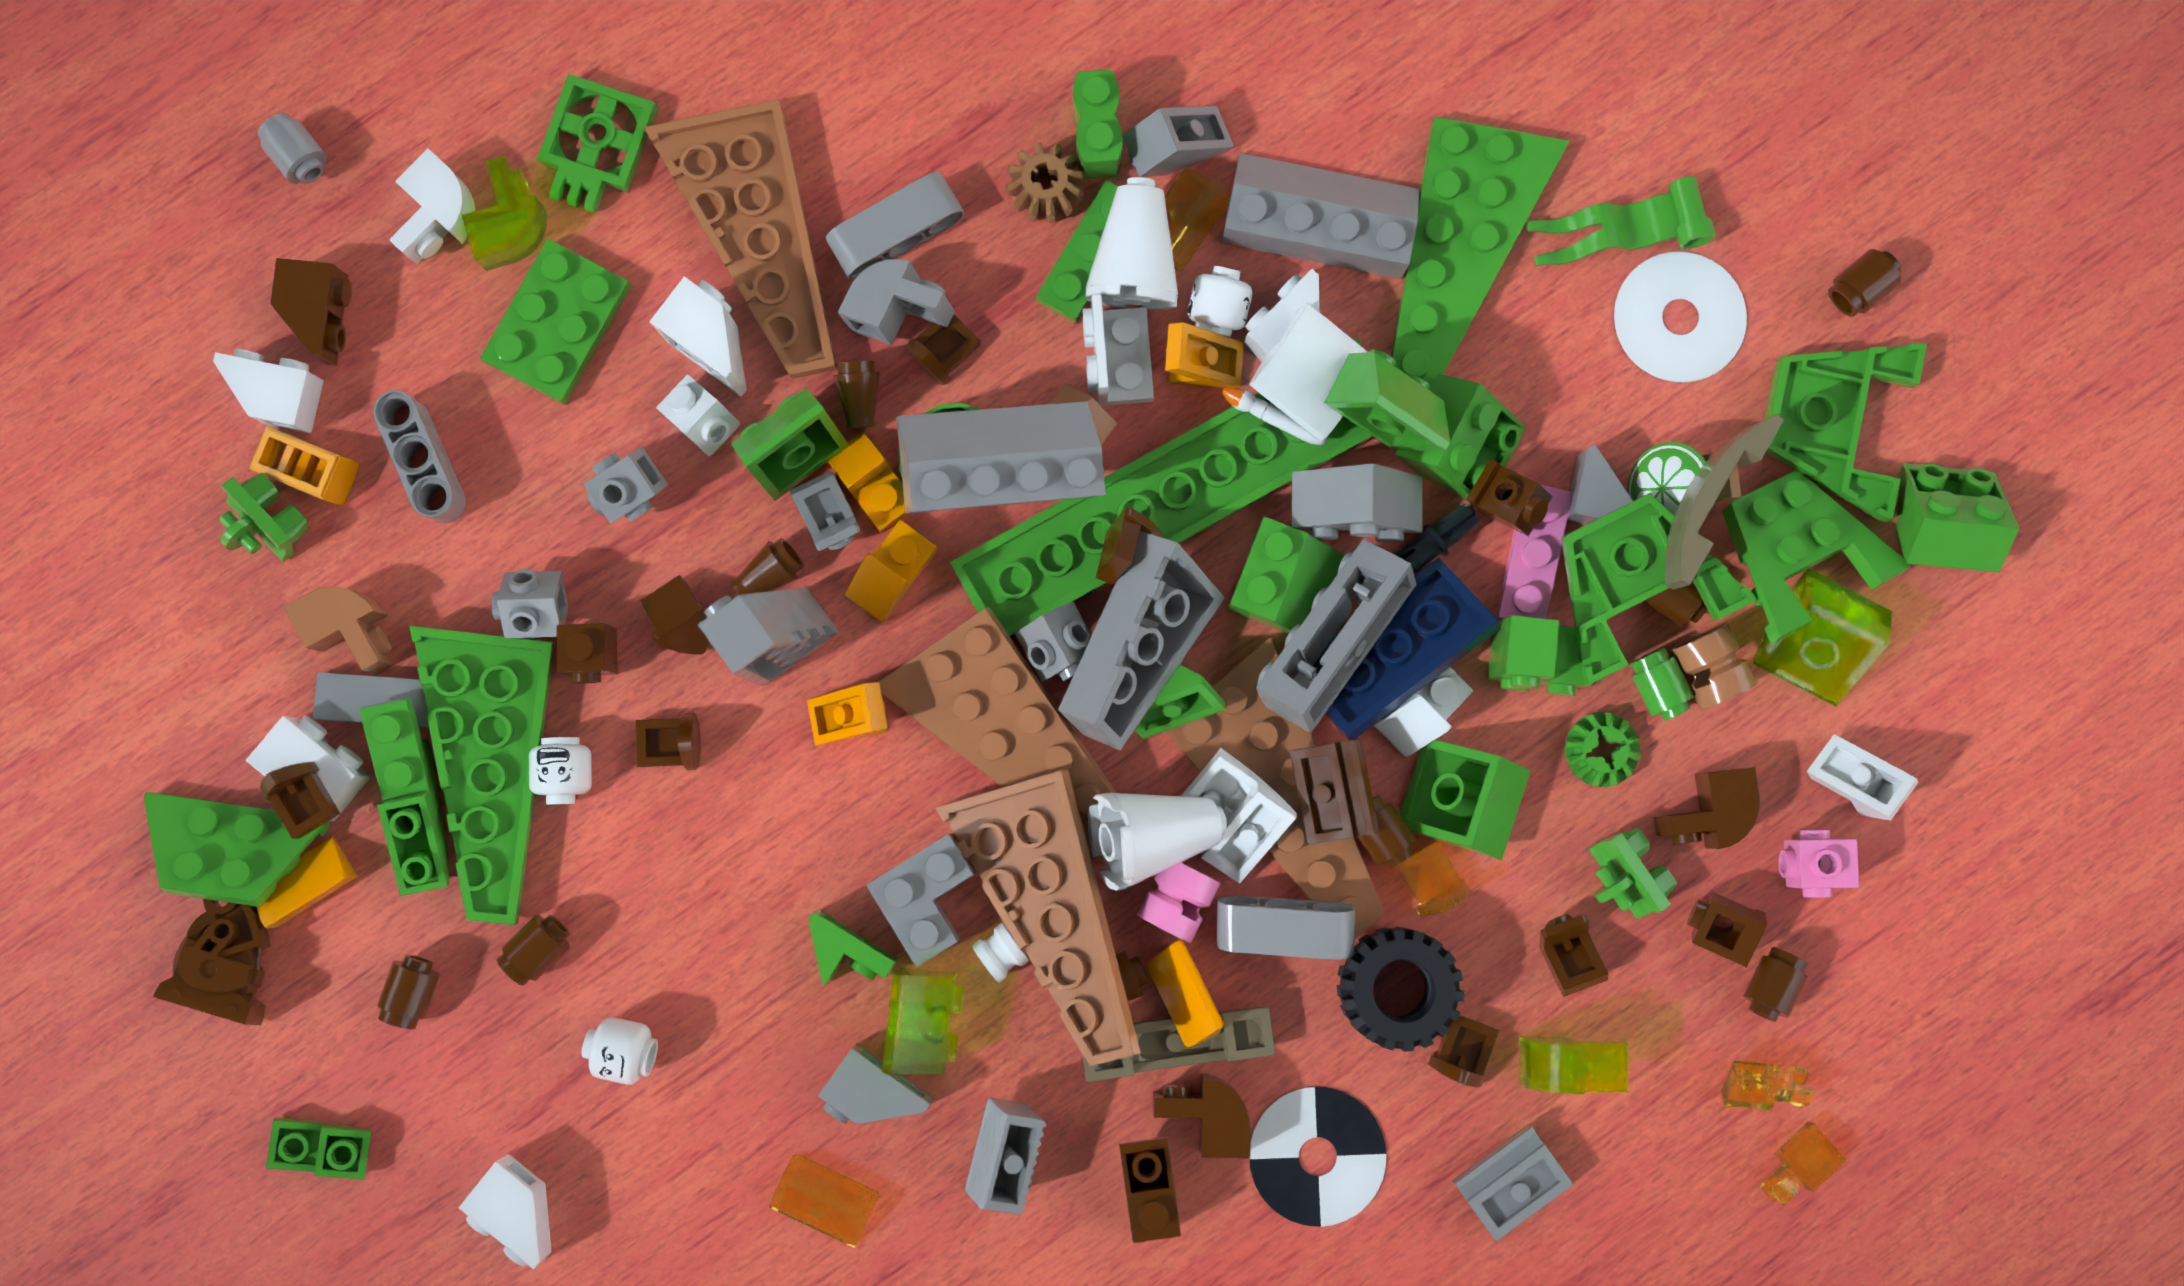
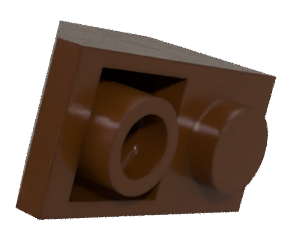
M276 258L270 304L311 355L326 364L337 365L338 352L343 351L346 343V331L342 325L344 307L350 304L352 295L348 275L332 263Z
M1167 1137L1119 1143L1133 1243L1180 1237L1181 1231Z

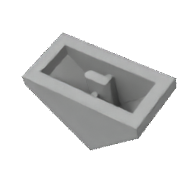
M1595 444L1576 457L1569 490L1573 493L1567 521L1586 525L1633 501Z

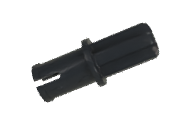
M1462 504L1433 526L1428 524L1423 526V533L1392 554L1411 563L1413 573H1415L1440 554L1444 557L1449 554L1448 548L1479 527L1481 523L1479 516L1471 506Z

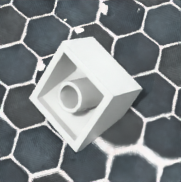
M684 276L649 322L668 344L742 397L747 389L738 326L729 314L733 308L723 300L725 297L706 281L701 280L696 285Z

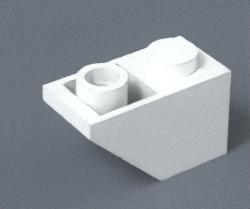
M1313 269L1302 279L1297 274L1291 277L1277 293L1281 300L1270 311L1266 307H1262L1246 324L1245 327L1250 332L1246 336L1244 345L1261 362L1268 350L1279 343L1298 308L1308 303L1320 312L1319 274Z
M235 349L233 356L215 352L214 364L249 417L265 425L312 433L324 380L308 372V364L287 358H280L279 365L263 362V355L242 349Z
M507 1154L492 1165L460 1205L459 1209L468 1215L466 1221L475 1231L484 1236L491 1234L505 1246L503 1251L509 1259L520 1266L529 1265L532 1269H535L552 1252L546 1186L543 1181L511 1155Z

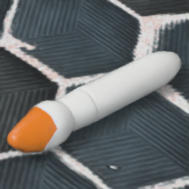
M1232 387L1223 389L1222 393L1225 399L1237 410L1242 412L1249 411L1257 418L1310 444L1324 445L1327 443V438L1320 442L1278 407L1255 398L1251 392Z

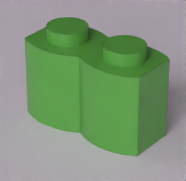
M1111 69L1078 71L1073 84V115L1077 126L1076 156L1079 170L1083 171L1084 179L1117 177L1121 167L1123 136L1118 122L1119 87Z

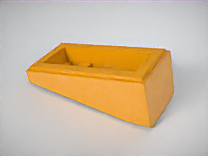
M267 426L249 469L263 473L267 477L322 500L343 505L346 502L360 465L351 459ZM285 443L287 446L278 468L274 469L272 467L282 444ZM300 450H302L303 452H302V454H301V456H300V459H299V461H298V463H297V466H296V468H295V471H294L293 475H290L291 472H292V469H293V467H294V464H295V462H296V460H297V457H298V455H299V452H300ZM318 457H319V458H320V461H319V463H318V465H317V468H316L315 473H314V475H313V477H312V480H311V482L309 483L308 480H309L310 475H311V473H312V471H313V469H314V466H315V464H316V461H317V459H318Z

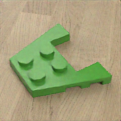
M1913 343L1900 347H1872L1867 350L1849 352L1831 351L1782 356L1777 359L1764 419L1777 414L1784 421L1765 453L1794 471H1800L1811 481L1875 519L1883 522L1893 520L1901 479L1855 469L1853 465L1870 379L1909 388L1916 387L1920 384L1927 344Z
M1798 470L1731 502L1722 510L1741 565L1747 564L1755 584V588L1751 592L1757 599L1755 601L1756 607L1763 606L1769 622V625L1765 627V631L1772 644L1802 629L1813 620L1785 582L1795 575L1841 551L1845 553L1871 590L1897 578L1911 568L1910 564L1906 563L1902 556Z
M1651 493L1561 537L1582 677L1586 685H1590L1628 666L1606 622L1607 619L1670 588L1665 585V554L1674 515ZM1708 553L1693 582L1712 619L1719 620L1757 599L1746 586H1742L1727 571L1728 568L1717 557H1712Z

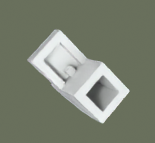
M427 148L395 181L422 206L390 239L401 252L416 264L423 258L427 259L433 256L442 246L443 238L448 232L463 244L469 236L475 220V205L469 189L447 165Z

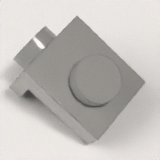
M832 470L790 490L791 496L812 535L813 542L818 551L827 547L829 550L842 548L854 539V534L860 531L857 519Z

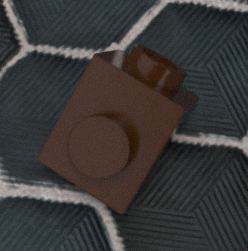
M1585 914L1573 918L1571 915L1559 916L1549 921L1545 928L1541 930L1539 947L1563 997L1608 981L1609 974L1588 933L1589 921Z

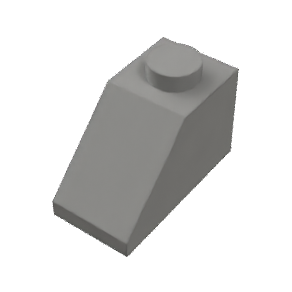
M1217 106L1159 108L1122 135L1129 151L1130 161L1136 168L1139 177L1170 175L1234 148Z
M857 1043L851 1048L818 1095L819 1098L826 1102L823 1109L833 1118L844 1124L849 1119L856 1124L925 1113L933 1100L930 1095Z

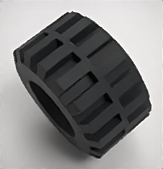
M1405 927L1377 929L1376 933L1370 936L1366 934L1358 939L1360 943L1354 948V956L1348 958L1344 966L1340 965L1337 974L1340 976V985H1336L1337 996L1341 998L1342 1005L1340 1007L1344 1015L1350 1020V1024L1368 1040L1389 1050L1396 1048L1401 1049L1403 1052L1414 1051L1416 1046L1426 1048L1433 1045L1432 1039L1438 1035L1443 1038L1450 1031L1447 1028L1451 1020L1457 1021L1461 1013L1456 1010L1458 1001L1464 1002V991L1459 987V981H1463L1461 970L1456 969L1453 963L1456 960L1451 952L1445 950L1442 947L1443 944L1435 938ZM1395 960H1407L1414 963L1420 968L1425 979V993L1422 1001L1412 1012L1403 1016H1391L1384 1013L1375 1003L1373 986L1377 974L1385 965Z

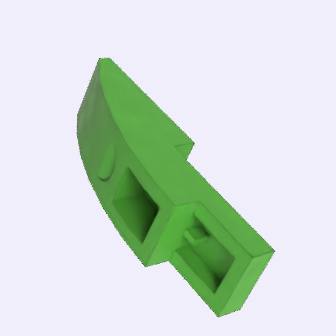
M406 697L364 706L359 709L382 798V802L377 807L400 896L447 887L450 884L449 863L441 801L428 739L422 740L412 698Z

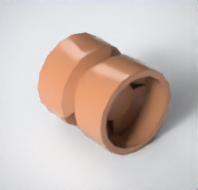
M1728 624L1699 635L1671 650L1683 673L1693 677L1690 687L1700 709H1706L1726 701L1758 684L1747 661L1737 659L1735 654L1739 649V645Z

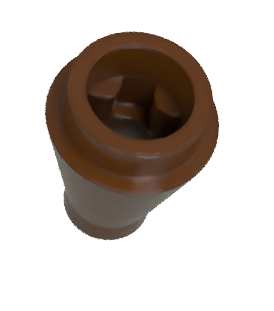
M874 361L837 363L838 375L833 376L846 416L847 428L875 427L874 415L880 372H875Z
M780 538L774 543L768 541L740 575L732 580V585L739 595L769 592L797 579V572L803 569L804 565L796 551L786 540Z

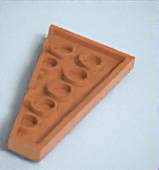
M776 99L644 127L790 377L794 379L837 370L780 100Z
M1268 638L1212 687L1225 701V710L1165 732L1199 772L1204 769L1218 750L1222 748L1259 776L1297 813V818L1268 852L1309 900L1346 903L1355 907V940L1384 915L1385 912L1354 838L1308 845L1290 751L1315 746L1309 732L1265 707L1256 689L1258 678L1263 668L1269 662H1275L1278 658L1271 638Z
M1056 771L935 808L942 821L948 822L959 840L957 846L965 859L971 860L983 880L982 887L1017 946L1019 949L1025 950L1036 968L1034 974L1041 986L1048 988L1060 1008L1061 1013L1059 1016L1089 1066L1140 1054L1069 771Z

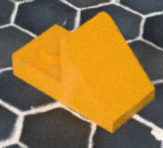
M1184 322L1169 324L1165 371L1169 372V381L1181 385L1240 388L1244 342Z
M862 431L847 442L850 445L828 461V463L880 533H882L908 514L905 513L903 484L889 467L885 458Z
M899 520L875 553L872 555L868 552L845 595L883 623L938 551V547L905 522Z
M879 682L864 683L807 700L815 746L882 734L888 729L885 705L882 700Z

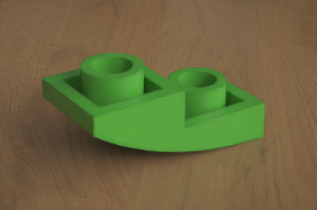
M275 1117L272 1124L266 1169L314 1172V1176L364 1180L372 1130L327 1122Z

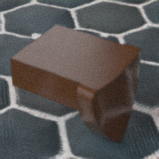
M953 314L948 327L932 322L915 339L912 338L905 347L915 362L930 377L945 385L951 379L949 374L981 343Z
M1125 508L1105 534L1096 578L1113 585L1133 562L1139 531L1163 538V534L1155 523L1132 508Z
M678 575L640 600L656 629L653 635L658 643L679 653L701 655L706 652L709 640L698 626V624L708 618L704 613L706 609L702 603L697 602L689 585L681 575Z
M685 713L682 718L636 720L637 767L684 766L686 770H697L700 761L701 741L696 713Z
M315 762L297 763L269 772L261 782L260 789L266 799L271 802L292 839L304 837L341 814L319 778L317 772L320 769Z
M1459 1015L1457 1021L1451 1020L1447 1025L1450 1031L1441 1039L1436 1056L1431 1055L1428 1065L1458 1083L1471 1087H1481L1485 1079L1484 1072L1499 1030Z

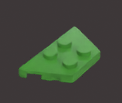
M146 792L144 796L159 887L167 894L261 907L276 890L280 879L289 875L302 861L299 857L300 854L318 834L323 837L330 827L328 821L304 837L292 839L275 810Z

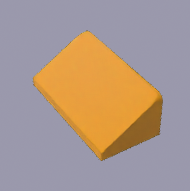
M335 837L329 838L300 856L302 861L289 875L280 879L272 895L261 907H257L260 920L265 929L276 928L358 877Z
M1178 940L1153 957L1147 963V969L1184 1045L1187 1048H1192L1217 1036L1224 1023L1184 941Z

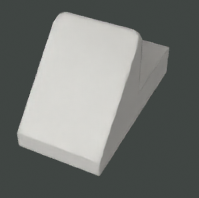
M1449 667L1373 726L1404 757H1408L1452 728L1446 719L1474 690Z
M1835 734L1807 770L1811 779L1850 800L1858 814L1884 820H1892L1918 784L1917 778Z

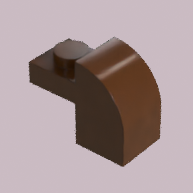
M1751 767L1695 774L1700 811L1654 817L1656 836H1672L1673 844L1702 841L1701 832H1703L1705 848L1722 849L1730 847L1745 838L1757 821L1760 809V796L1756 769Z
M1200 1074V1093H1192V1086L1187 1084L1163 1085V1092H1153L1152 1111L1154 1118H1200L1199 1151L1202 1158L1250 1159L1251 1127L1249 1114L1238 1093L1227 1082L1213 1075Z

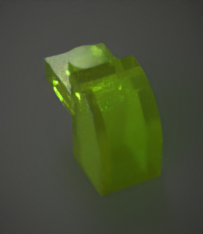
M504 156L486 161L498 205L462 215L473 258L486 271L510 265L528 257L541 243L547 227L546 208L534 194L530 195L528 183L521 168L515 170Z
M1519 1036V1084L1531 1090L1563 1094H1584V1092L1628 1093V1043L1618 1041H1574L1568 1037Z

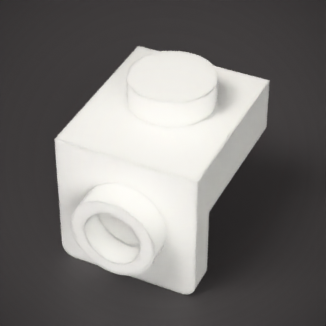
M688 374L656 407L708 456L713 455L740 426V422Z

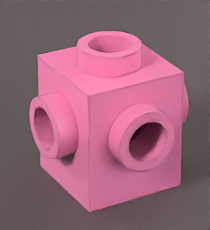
M1800 830V840H1784V850H1781L1779 853L1778 864L1780 875L1786 880V887L1801 888L1803 897L1812 898L1833 897L1832 888H1859L1857 839H1830V830Z

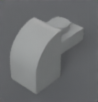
M889 259L869 266L855 278L839 308L838 314L852 332L892 345L907 313L948 327L955 311L945 296V290L929 280L921 279L910 261Z

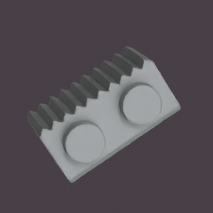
M988 1098L964 1190L970 1195V1198H973L972 1201H975L979 1208L1018 1215L1025 1212L1022 1205L1028 1202L1025 1195L1030 1192L1027 1186L1033 1183L1030 1179V1176L1035 1173L1032 1167L1038 1164L1034 1158L1040 1154L1037 1150L1042 1145L1039 1139L1044 1136L1042 1129L1047 1126L1045 1121L1026 1103L997 1098Z

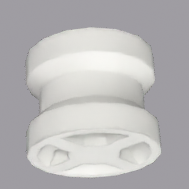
M1003 922L994 928V934L987 940L979 939L972 944L975 953L998 983L1007 978L1008 970L1015 965L1023 966L1030 961L1024 949H1019Z

